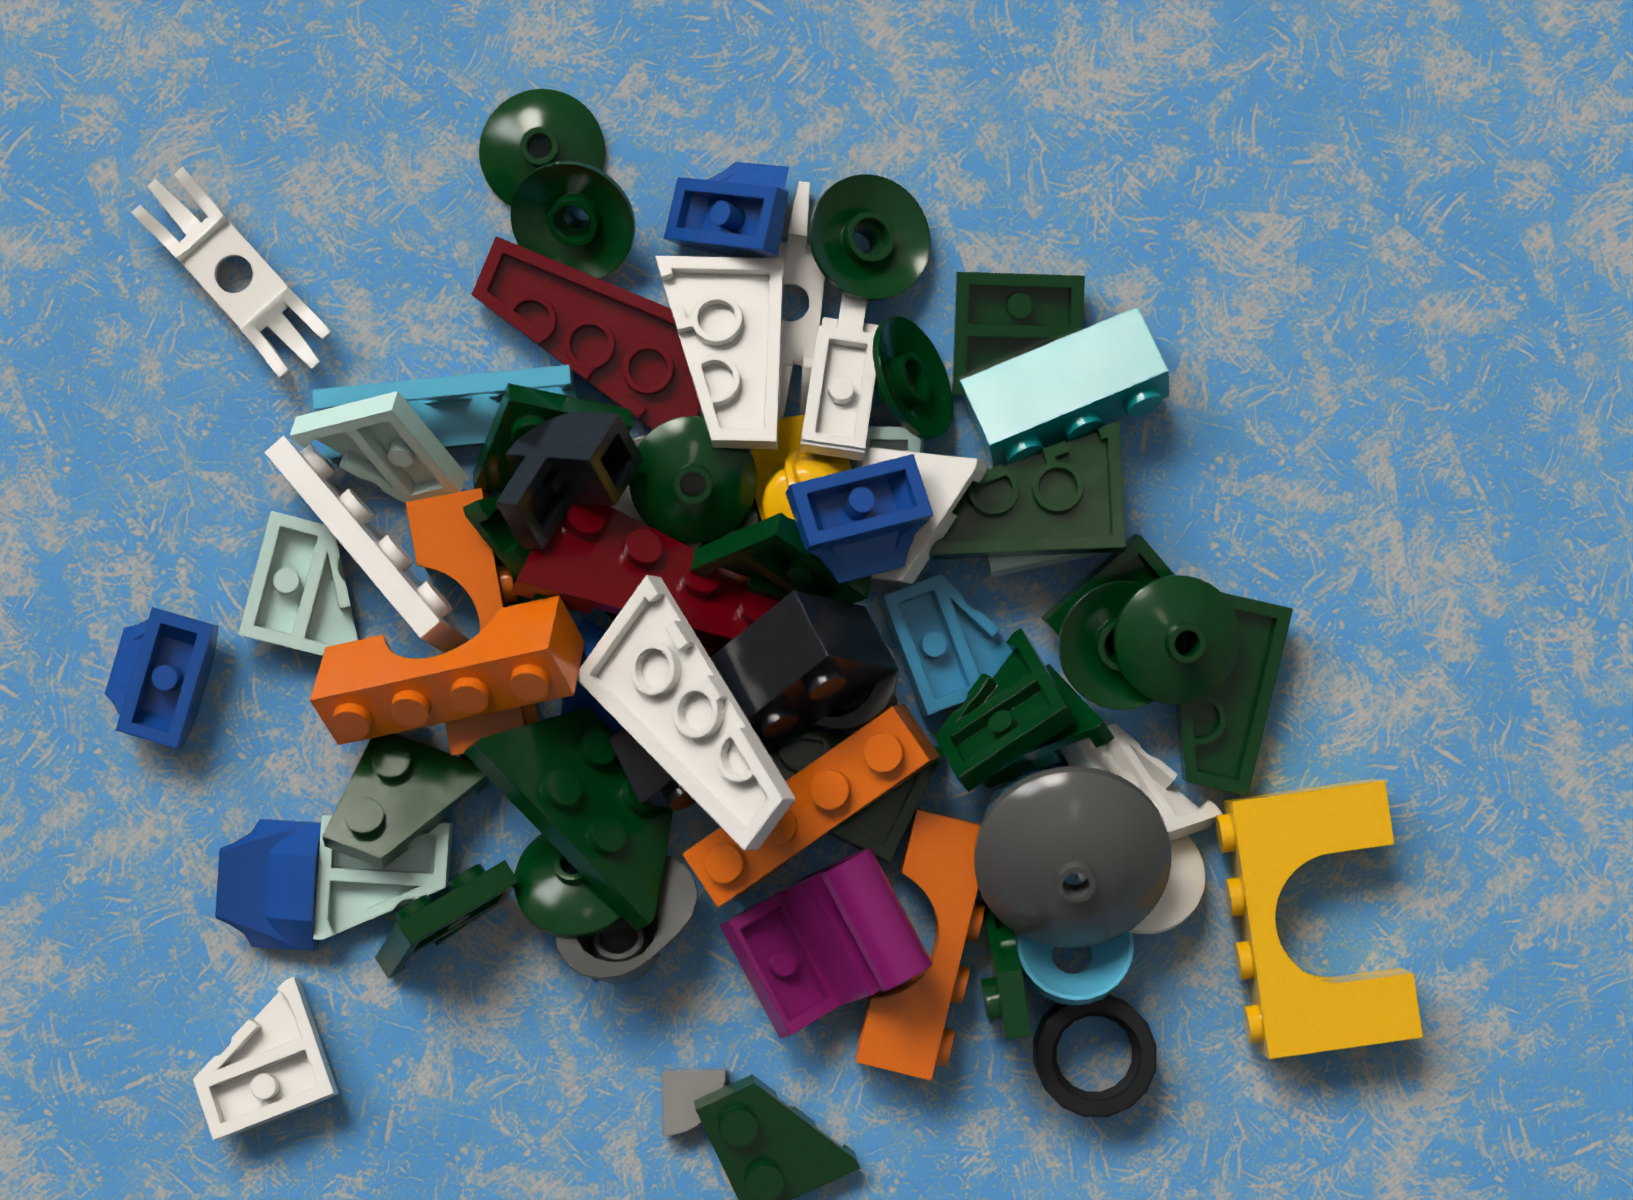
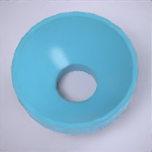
M1126 932L1111 941L1085 947L1090 955L1089 966L1083 972L1070 974L1063 972L1055 965L1052 953L1056 947L1036 943L1019 934L1016 937L1017 951L1025 979L1033 989L1045 998L1061 1004L1085 1005L1103 999L1123 981L1133 959V935L1130 932Z

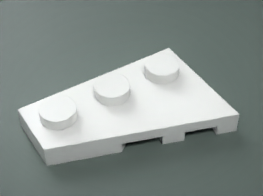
M655 256L712 447L777 449L784 282L783 258Z

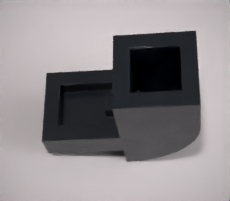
M572 412L556 416L526 432L507 451L505 455L514 468L515 474L496 501V505L522 548L544 550L573 503L616 506L644 459L618 413Z

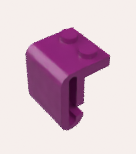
M871 847L812 872L719 925L780 1039L791 1036L841 1005L869 997L881 989L883 992L933 965Z

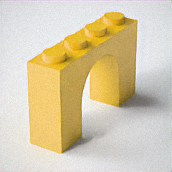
M1366 779L1224 799L1225 814L1216 815L1215 825L1221 853L1230 852L1234 878L1225 879L1224 886L1229 914L1231 917L1240 916L1243 941L1234 942V958L1240 981L1249 980L1252 1005L1243 1006V1019L1248 1043H1258L1260 1053L1268 1059L1423 1038L1414 973L1398 967L1332 977L1313 975L1301 970L1288 957L1280 943L1276 929L1275 915L1280 892L1288 878L1301 865L1321 855L1395 844L1385 780Z

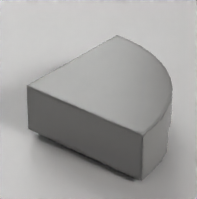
M726 1067L662 1070L663 1136H672L686 1132L701 1123L695 1110L694 1101L724 1087Z

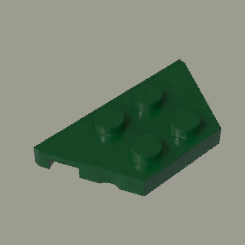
M589 706L486 736L470 745L463 753L635 931L651 923L655 918L674 810H671L669 807L641 805L609 741L615 734Z

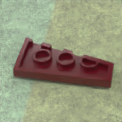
M495 237L471 294L476 300L564 365H570L577 375L622 408L631 409V414L653 430L658 425L673 418L699 416L701 407L669 307L507 240Z
M580 503L572 504L544 550L532 549L510 592L533 599L535 593L550 597L560 595L568 609L590 614L594 608L618 615L646 575L659 576L664 581L701 644L716 649L723 648L781 601L780 599H770L746 591L749 577L721 568L714 570L709 578L696 575L690 571L695 549L611 506Z

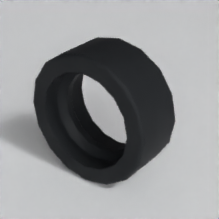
M1110 994L1101 1000L1085 1005L1073 1006L1056 1003L1042 1017L1033 1038V1064L1045 1091L1062 1108L1083 1117H1109L1131 1108L1147 1092L1156 1072L1157 1045L1148 1023L1130 1004ZM1087 1016H1102L1116 1022L1126 1032L1132 1046V1061L1126 1075L1115 1086L1103 1091H1084L1073 1086L1062 1075L1057 1063V1045L1062 1033L1074 1021Z

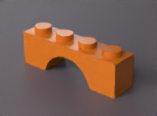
M479 488L406 502L417 566L443 572L456 580L471 597L478 613L480 631H482L500 608L508 607L509 602L519 600L518 595L510 593L516 578L505 565L501 564L499 557L465 517L462 508L477 500L488 498L489 492ZM538 703L446 722L445 726L451 756L464 754L463 752L480 738L541 721Z
M560 595L500 608L489 624L472 639L451 651L433 657L414 659L399 656L392 651L383 635L325 647L310 702L336 743L342 745L573 696L585 641Z
M905 704L892 706L786 780L796 800L758 850H743L722 827H719L682 853V855L719 908L736 900L782 868L792 858L822 836L940 758V755Z
M916 808L912 817L900 870L925 892L931 902L936 922L935 941L929 955L933 965L899 986L884 992L878 991L869 996L855 1051V1061L857 1063L930 1081L932 1080L935 1065L947 1066L955 1030L944 1026L950 1002L962 1004L970 967L959 964L965 940L976 942L978 939L985 910L984 904L975 902L978 884L975 876L974 846L981 823Z

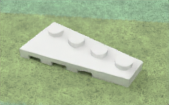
M283 435L264 452L420 639L444 653L472 639L450 614L453 608L445 597L429 581L423 583L409 568L414 562L406 551L389 534L383 538L369 523L375 516L368 506L351 489L348 488L343 493L330 479L336 472V469L312 443L302 449Z
M646 575L580 667L577 681L743 850H758L796 798L662 578Z

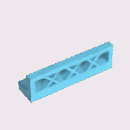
M570 365L312 390L313 409L316 411L398 391L445 449L484 445L508 383L578 398L576 374ZM325 445L327 459H342L343 455Z

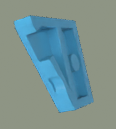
M942 574L878 598L923 717L965 702L968 691L981 674L984 673L993 678L1013 652L1007 645V640L998 632L1000 628L982 611L974 610L964 600V595Z

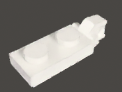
M842 293L839 319L823 317L822 325H818L800 452L859 461L864 460L876 377L873 362V338L879 326L864 323L867 300L854 298Z

